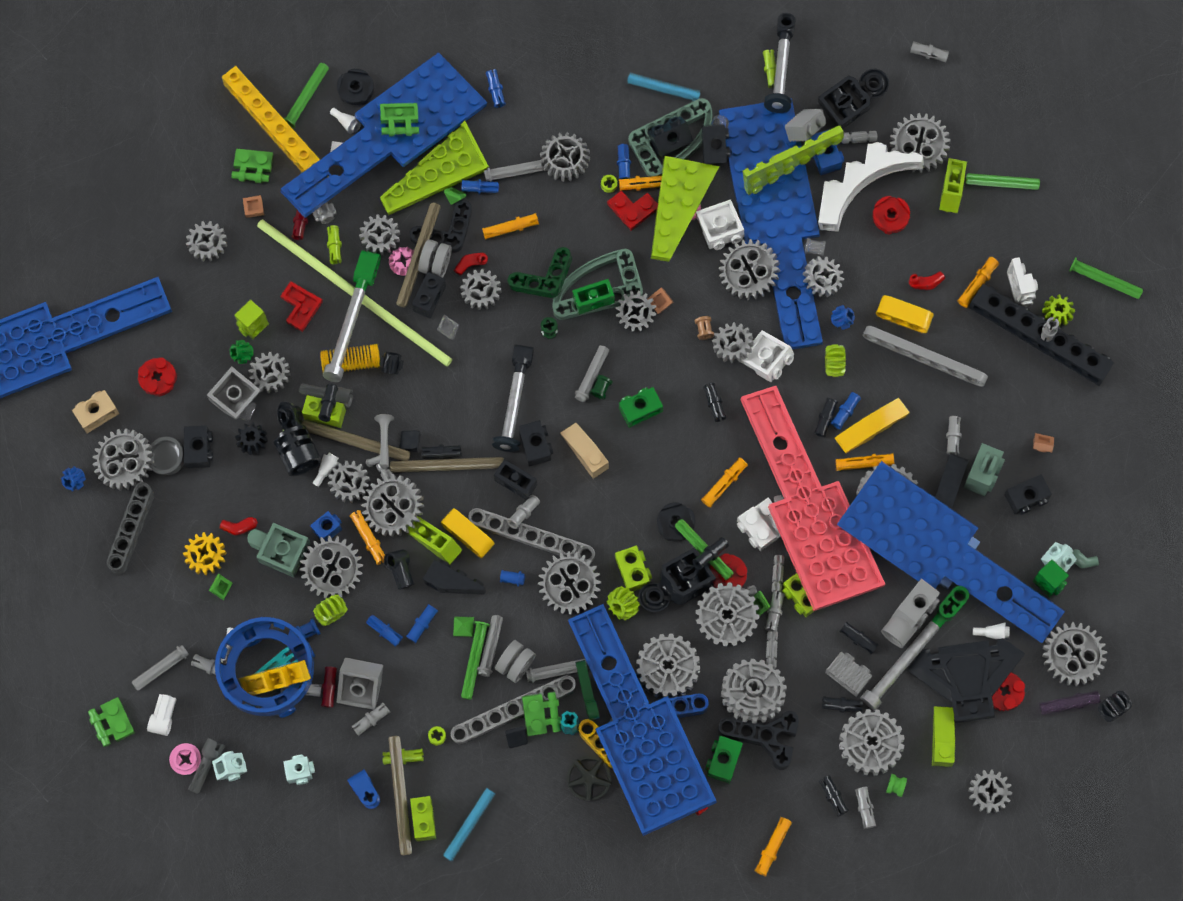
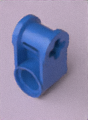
M364 769L347 779L353 791L366 808L374 809L379 806L380 796ZM368 795L372 796V802L368 801Z

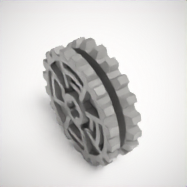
M720 583L716 589L713 586L710 587L708 594L705 592L702 594L703 601H698L697 603L700 609L696 610V614L699 615V619L696 622L702 626L699 630L701 633L705 632L707 634L705 638L708 640L714 639V644L722 642L723 646H727L728 643H732L735 646L739 640L742 643L745 642L747 635L752 636V628L756 629L758 626L755 620L759 619V615L756 614V610L759 607L753 603L756 599L754 596L750 597L748 595L749 590H741V585L733 587L732 583H728L727 586H723ZM723 610H732V619H723Z
M660 634L659 639L651 638V643L643 645L644 651H639L638 658L640 659L636 660V667L638 668L636 670L637 677H641L639 679L641 686L646 685L645 690L648 693L652 691L653 696L656 698L659 695L663 698L667 696L674 698L678 694L681 696L686 695V690L691 691L693 689V682L697 683V674H700V666H698L700 659L699 656H696L697 650L690 648L691 643L689 641L684 642L682 636L674 638L673 634H669L668 637ZM671 663L672 669L668 668L665 670L664 664L669 665Z
M751 659L750 662L741 660L740 665L735 663L733 670H727V676H724L721 697H724L722 703L728 706L727 711L729 713L733 712L736 719L741 717L743 722L751 720L752 724H756L757 720H761L764 723L768 717L773 719L775 713L779 714L781 711V706L784 705L786 697L785 691L787 686L783 684L785 678L779 676L781 673L779 669L774 670V665L771 663L766 665L764 660H760V662H756L755 659Z
M866 709L864 714L859 711L856 713L855 718L851 716L848 719V724H844L842 728L843 733L839 737V740L842 741L840 742L839 750H843L842 758H847V765L849 767L853 765L855 772L858 773L861 770L863 775H868L869 772H872L873 776H877L879 771L883 774L886 773L888 767L893 768L896 764L895 761L900 760L902 755L899 752H903L905 746L901 743L904 742L905 738L904 735H900L902 728L901 726H896L897 720L895 718H888V713L880 714V710L876 709L875 712H871L870 709ZM869 740H876V746H874L873 744L870 746L868 745Z

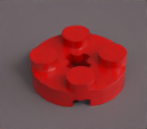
M883 197L875 204L872 213L873 221L885 234L900 232L909 222L910 208L902 198ZM888 211L891 213L895 212V218H889Z
M162 357L150 359L138 369L139 384L143 391L151 395H166L173 389L177 380V374L173 365ZM154 374H162V376H160L161 380H152Z
M725 553L719 556L733 571V577L725 580L710 565L709 569L716 577L714 588H718L720 583L723 586L732 583L733 587L741 585L742 588L747 579L745 563L735 555Z
M1012 672L1000 686L1002 688L1008 687L1010 695L1006 694L1003 696L1001 695L1002 691L998 689L992 696L993 708L999 711L1015 709L1024 699L1025 684Z

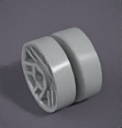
M428 239L420 256L418 271L424 274L432 271L433 274L443 278L451 257V245L441 243L438 247L437 241Z
M516 640L510 643L495 666V670L502 675L508 672L507 678L514 683H517L523 677L536 656L528 648L523 650L524 645Z

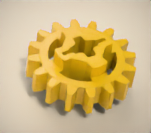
M205 532L202 533V537L195 534V540L189 539L190 546H184L188 550V552L183 553L184 557H187L185 563L190 564L189 568L191 571L196 568L195 572L197 574L201 570L204 575H207L208 570L215 573V567L221 568L219 562H225L222 556L226 555V551L221 550L225 547L224 544L220 543L219 537L214 539L212 533L208 537ZM213 544H214V545L216 546V548H217V553H215L214 551H212V549H213ZM207 550L208 555L204 554V556L202 557L201 553H205ZM192 554L197 556L196 563L193 561Z

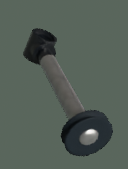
M782 13L777 19L779 45L774 90L772 94H768L764 99V107L774 113H784L791 109V98L784 94L790 39L795 33L796 19L791 13Z
M514 345L512 363L515 369L502 436L494 437V443H492V446L498 450L506 452H517L520 450L518 446L521 443L513 439L525 372L532 364L534 347Z

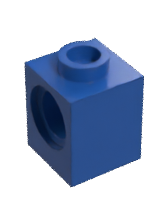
M327 511L312 523L310 527L319 539L322 537L327 541L328 536L333 538L342 531L340 526L342 522L335 513L331 515ZM326 523L333 524L329 530H324L323 526Z

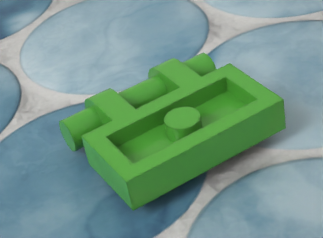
M417 103L380 104L381 124H388L389 126L381 127V135H389L391 137L396 134H406V136L419 134V126L411 127V123H418ZM405 123V127H395L394 124Z
M236 149L233 166L235 169H240V171H232V179H239L242 182H245V180L255 181V183L269 182L270 176L263 173L271 172L273 152ZM247 170H254V171H257V172H256V174H255V173H247Z
M549 692L548 700L544 701L541 693L522 696L527 736L547 733L546 725H552L553 732L561 731V717L558 715L557 708L559 700L556 699L555 692ZM550 707L551 717L545 718L544 708Z
M119 697L100 705L103 713L99 715L95 709L88 711L89 721L91 725H94L98 733L96 735L98 741L102 742L103 747L111 744L109 737L113 735L118 742L135 733ZM107 720L110 729L105 730L101 723L102 721Z

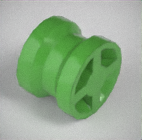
M891 774L886 793H896L897 796L902 797L907 778H898L895 774Z

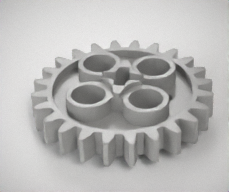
M918 113L917 118H914L910 114V120L904 117V124L898 122L897 126L899 129L893 128V133L896 135L890 136V139L893 140L890 142V147H894L891 151L909 154L904 149L911 147L914 149L912 152L916 153L921 129L925 128L919 154L923 155L924 151L932 153L930 156L923 155V168L930 172V166L936 169V162L942 164L943 159L941 157L947 158L945 151L950 150L948 146L950 139H947L949 132H944L946 130L945 125L940 127L941 120L934 122L935 116L928 119V114L926 113L924 118H921L920 113ZM910 130H916L918 133L916 135H910L908 132ZM933 133L936 135V137L934 139H929L926 137V135Z
M752 239L749 240L748 244L742 240L741 246L735 243V249L729 247L731 253H724L726 260H720L724 266L719 267V270L724 272L719 277L724 279L722 284L723 286L727 285L726 290L728 292L732 290L733 296L738 293L740 299L745 295L747 300L750 299L751 295L757 299V294L759 293L761 296H764V290L771 292L769 286H776L773 279L779 280L778 275L775 273L780 272V269L776 267L780 263L778 260H775L777 255L776 253L772 254L773 249H767L766 243L761 246L759 240L753 244ZM753 254L758 255L757 259L749 260ZM742 256H745L758 281L756 284L750 276L741 258ZM736 263H741L739 269H733V266ZM766 270L765 275L758 276L759 271ZM744 279H750L747 285H741V282Z
M125 428L124 433L118 429L117 435L111 431L110 438L104 436L105 442H98L101 448H95L98 455L92 457L97 460L92 465L97 468L94 473L99 475L98 479L103 481V484L106 486L109 485L112 489L117 487L120 491H122L123 486L129 490L130 484L135 487L137 481L143 482V476L149 477L146 471H152L149 464L154 463L150 459V457L154 456V453L149 451L153 448L148 444L149 440L143 438L144 436L141 433L137 434L135 430H132L130 433V430ZM134 445V449L129 452V448ZM116 449L115 454L110 456L111 451ZM136 463L135 469L131 470V466ZM118 467V471L113 474V470Z
M392 474L391 479L384 475V481L377 478L378 484L371 483L373 489H366L369 496H363V499L367 501V503L361 504L362 507L367 509L362 512L363 515L368 516L365 521L367 523L371 522L369 527L375 528V532L378 534L382 531L383 536H386L388 532L391 537H394L395 532L401 536L402 530L409 533L408 527L415 528L413 522H420L417 515H423L419 511V508L424 507L422 503H419V501L424 499L418 495L421 490L415 489L417 485L414 482L410 484L411 480L409 478L404 480L402 475H399L398 479L394 474ZM392 487L397 488V493L394 496H390ZM382 494H385V496L391 502H393L394 505L404 514L403 518L397 513V511L392 509V506L387 501L383 499V497L381 496ZM409 501V507L403 510V504ZM379 502H383V507L380 510H376V505ZM396 515L395 521L389 523L390 516Z
M328 536L327 541L320 537L321 543L319 544L314 540L315 547L307 546L310 552H303V555L307 557L306 560H300L301 563L305 564V567L300 568L301 571H305L301 578L308 579L304 583L305 586L311 584L310 591L317 589L316 595L319 596L323 592L324 598H327L328 594L332 596L335 593L342 597V591L349 594L348 587L355 589L356 587L353 582H360L356 576L362 575L358 568L362 567L363 564L357 563L362 557L355 556L358 549L351 550L353 544L350 543L346 546V539L339 542L338 536H336L334 541H332L331 536ZM330 549L332 557L327 560L323 559L321 555L323 550ZM339 551L340 555L334 564L336 570H331L326 583H323L322 581L328 572L326 565L332 564L336 553ZM346 557L350 560L347 568L339 566L341 558ZM317 566L322 567L324 570L323 575L320 577L313 575V569ZM333 575L341 577L339 585L335 586L330 583Z
M568 551L567 557H564L561 552L560 559L552 556L554 562L546 561L549 567H542L545 575H539L543 581L539 582L538 585L544 587L539 593L546 594L542 598L543 601L549 599L550 601L547 606L550 607L554 604V611L561 608V614H564L566 609L570 615H572L573 609L579 614L581 607L586 611L587 603L593 605L591 598L598 599L594 593L601 591L596 587V585L601 584V581L596 580L600 573H594L597 566L590 567L592 560L590 559L585 562L586 556L583 555L581 558H578V552L575 553L574 557H571L570 551ZM570 565L578 566V572L575 575L568 573ZM561 568L564 569L570 580H575L573 586L577 590L579 598H576L569 586L565 587L567 581L560 572ZM554 575L561 576L562 581L560 584H552L551 579ZM582 581L588 583V589L584 592L578 590V584ZM563 592H571L572 598L570 601H562L561 595Z
M1072 622L1070 628H1068L1067 624L1064 623L1062 629L1056 627V633L1051 631L1049 634L1051 638H1046L1045 642L1049 645L1043 646L1042 649L1047 652L1043 653L1042 657L1048 658V660L1044 662V665L1051 666L1047 672L1054 671L1053 678L1060 676V683L1065 679L1068 686L1072 681H1074L1075 686H1078L1080 681L1083 685H1086L1087 679L1092 682L1094 680L1093 675L1098 677L1100 675L1098 670L1103 671L1105 668L1100 663H1106L1107 659L1102 657L1107 654V651L1102 650L1106 644L1099 643L1102 636L1096 638L1094 636L1097 632L1096 630L1091 633L1089 632V625L1082 629V623L1075 627L1074 622ZM1073 637L1080 638L1082 644L1076 645L1073 642ZM1062 647L1066 654H1058L1056 648ZM1077 652L1078 656H1072L1071 653ZM1084 654H1091L1093 661L1085 660ZM1068 664H1074L1077 668V671H1070L1068 669Z

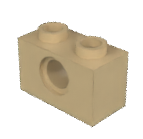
M105 390L94 393L89 400L78 403L72 410L87 434L120 414ZM99 407L98 412L91 413L93 408Z

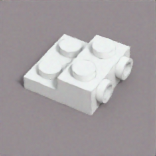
M731 199L696 211V217L703 230V236L709 249L719 250L726 243H739L745 236L744 228Z
M1014 258L1011 260L1007 270L1014 301L1018 305L1029 307L1033 305L1032 300L1036 298L1035 293L1038 290V284L1036 279H1033L1032 273L1026 274L1025 265L1021 263L1020 258Z
M762 330L753 340L752 353H746L748 358L742 356L741 363L755 370L757 375L772 382L781 376L785 365L792 363L794 352L791 346Z
M769 498L757 506L751 507L737 518L738 528L742 533L746 532L750 537L748 539L750 544L754 548L757 547L759 551H762L781 537L768 508L769 504H772Z

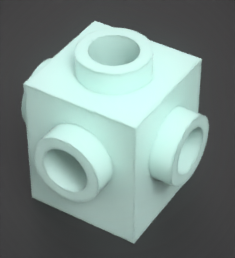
M1057 542L1041 558L1045 565L1053 559L1065 572L1070 569L1077 559L1073 555V550L1070 546Z
M225 752L222 756L212 761L217 780L229 779V781H235L241 778L240 775L247 772L242 753Z
M296 755L292 757V760L283 761L286 779L289 784L296 783L297 785L308 783V780L313 779L312 773H315L313 761L309 762L307 756Z

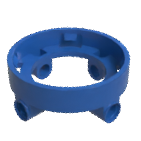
M271 617L254 618L237 625L223 639L216 655L215 674L225 699L229 700L238 709L256 716L278 714L280 718H284L296 711L294 706L302 700L309 690L314 675L313 658L315 654L309 642L291 624ZM274 624V627L283 630L287 627L290 630L289 634L270 629L271 625ZM262 639H274L289 647L295 655V660H305L311 679L289 685L282 693L273 697H256L247 693L238 683L236 662L245 647H252L260 643ZM228 645L233 648L228 655L226 665L221 664V658L225 659L228 651L226 647Z

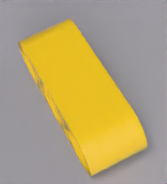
M886 295L882 296L876 311V315L882 319L921 333L928 332L934 316L929 310Z
M455 508L440 522L448 532L480 558H483L495 544L490 537Z
M589 719L581 721L578 727L579 735L612 768L604 748H598L595 745L600 740L595 730L598 726ZM589 725L593 728V731L590 734H585L582 728Z

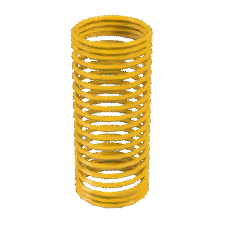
M370 344L371 360L368 345H366L367 357L365 346L363 345L364 360L362 347L360 346L361 362L358 346L356 347L357 359L355 347L353 346L354 362L350 347L351 364L347 348V361L345 355L344 364L342 363L341 368L344 372L346 370H356V368L357 370L366 369V366L368 369L370 367L373 368V366L374 368H380L378 345ZM328 350L321 351L323 372L325 366L330 364ZM329 350L330 360H332V352Z

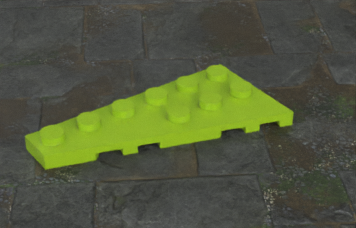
M464 121L460 124V127L455 132L449 134L444 142L438 144L418 162V165L413 170L408 171L403 179L395 183L380 197L388 216L461 183L462 180L472 178L489 168L467 123Z
M839 125L822 133L815 141L809 139L800 148L796 145L773 156L768 163H763L762 161L756 164V167L751 171L748 168L742 170L745 191L748 195L756 194L768 183H775L783 174L787 175L794 171L796 166L806 164L810 161L811 157L816 154L821 155L829 146L839 144L844 138V131Z
M665 156L651 259L670 261L720 166Z

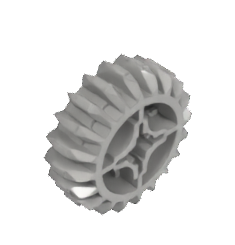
M559 132L558 138L552 135V141L546 140V145L542 146L543 152L540 153L542 158L540 161L544 165L543 170L548 171L549 177L554 174L555 180L561 177V181L564 182L565 178L568 177V180L571 182L572 176L578 179L579 173H585L584 168H588L587 162L590 161V156H588L590 151L586 149V142L582 143L581 137L576 139L575 133L571 137H569L568 132L565 136H562ZM555 149H557L558 154L555 155L554 159L551 160L550 156ZM580 154L579 161L573 165V159L576 158V155Z

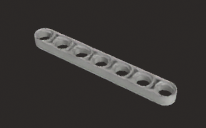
M873 326L865 328L863 337L873 343L974 385L982 387L987 381L988 376L979 370Z
M479 508L472 509L469 512V521L479 529L559 556L562 552L564 557H567V553L563 551V546L571 544L574 547L571 557H574L575 553L578 552V558H581V552L589 550L592 556L589 559H585V562L590 559L593 562L595 559L594 549L587 544L524 523L518 526L519 531L517 534L511 535L508 532L510 526L507 521L509 518ZM475 513H480L483 516L482 520L478 523L472 521V516ZM493 519H498L501 525L494 529L491 528L490 522ZM528 532H535L537 538L534 541L527 540L526 535ZM553 538L555 540L554 546L547 547L544 544L545 539Z
M568 675L560 677L456 725L451 730V738L456 744L466 743L524 716L522 696L541 693L543 701L548 700L544 696V691L547 688H552L556 693V699L559 700L575 691L576 682L573 677ZM570 680L573 683V687L570 690H564L561 686L563 681ZM517 705L519 712L516 715L509 714V706ZM493 713H499L501 720L498 723H493L490 721V716ZM474 722H482L483 729L478 732L472 729ZM459 729L465 732V737L461 740H457L454 737L455 731Z

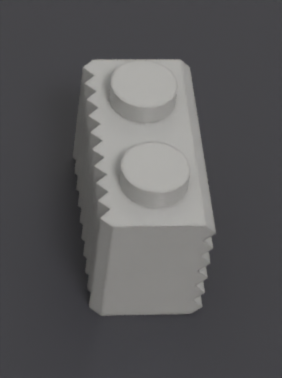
M803 109L791 121L787 122L785 129L788 140L790 142L809 140L826 124L823 110Z
M840 652L826 669L825 673L857 697L872 677L871 671L864 665L859 666L856 664L854 657L849 653L843 654V652Z

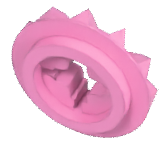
M399 247L392 251L389 257V266L395 274L406 276L414 250L408 247ZM401 255L405 259H409L406 261V267H404L402 262H398L401 260Z
M180 744L170 754V765L178 774L191 775L197 770L201 762V753L192 744ZM180 754L186 757L190 755L189 760L192 764L190 765L185 762L181 765L183 760Z

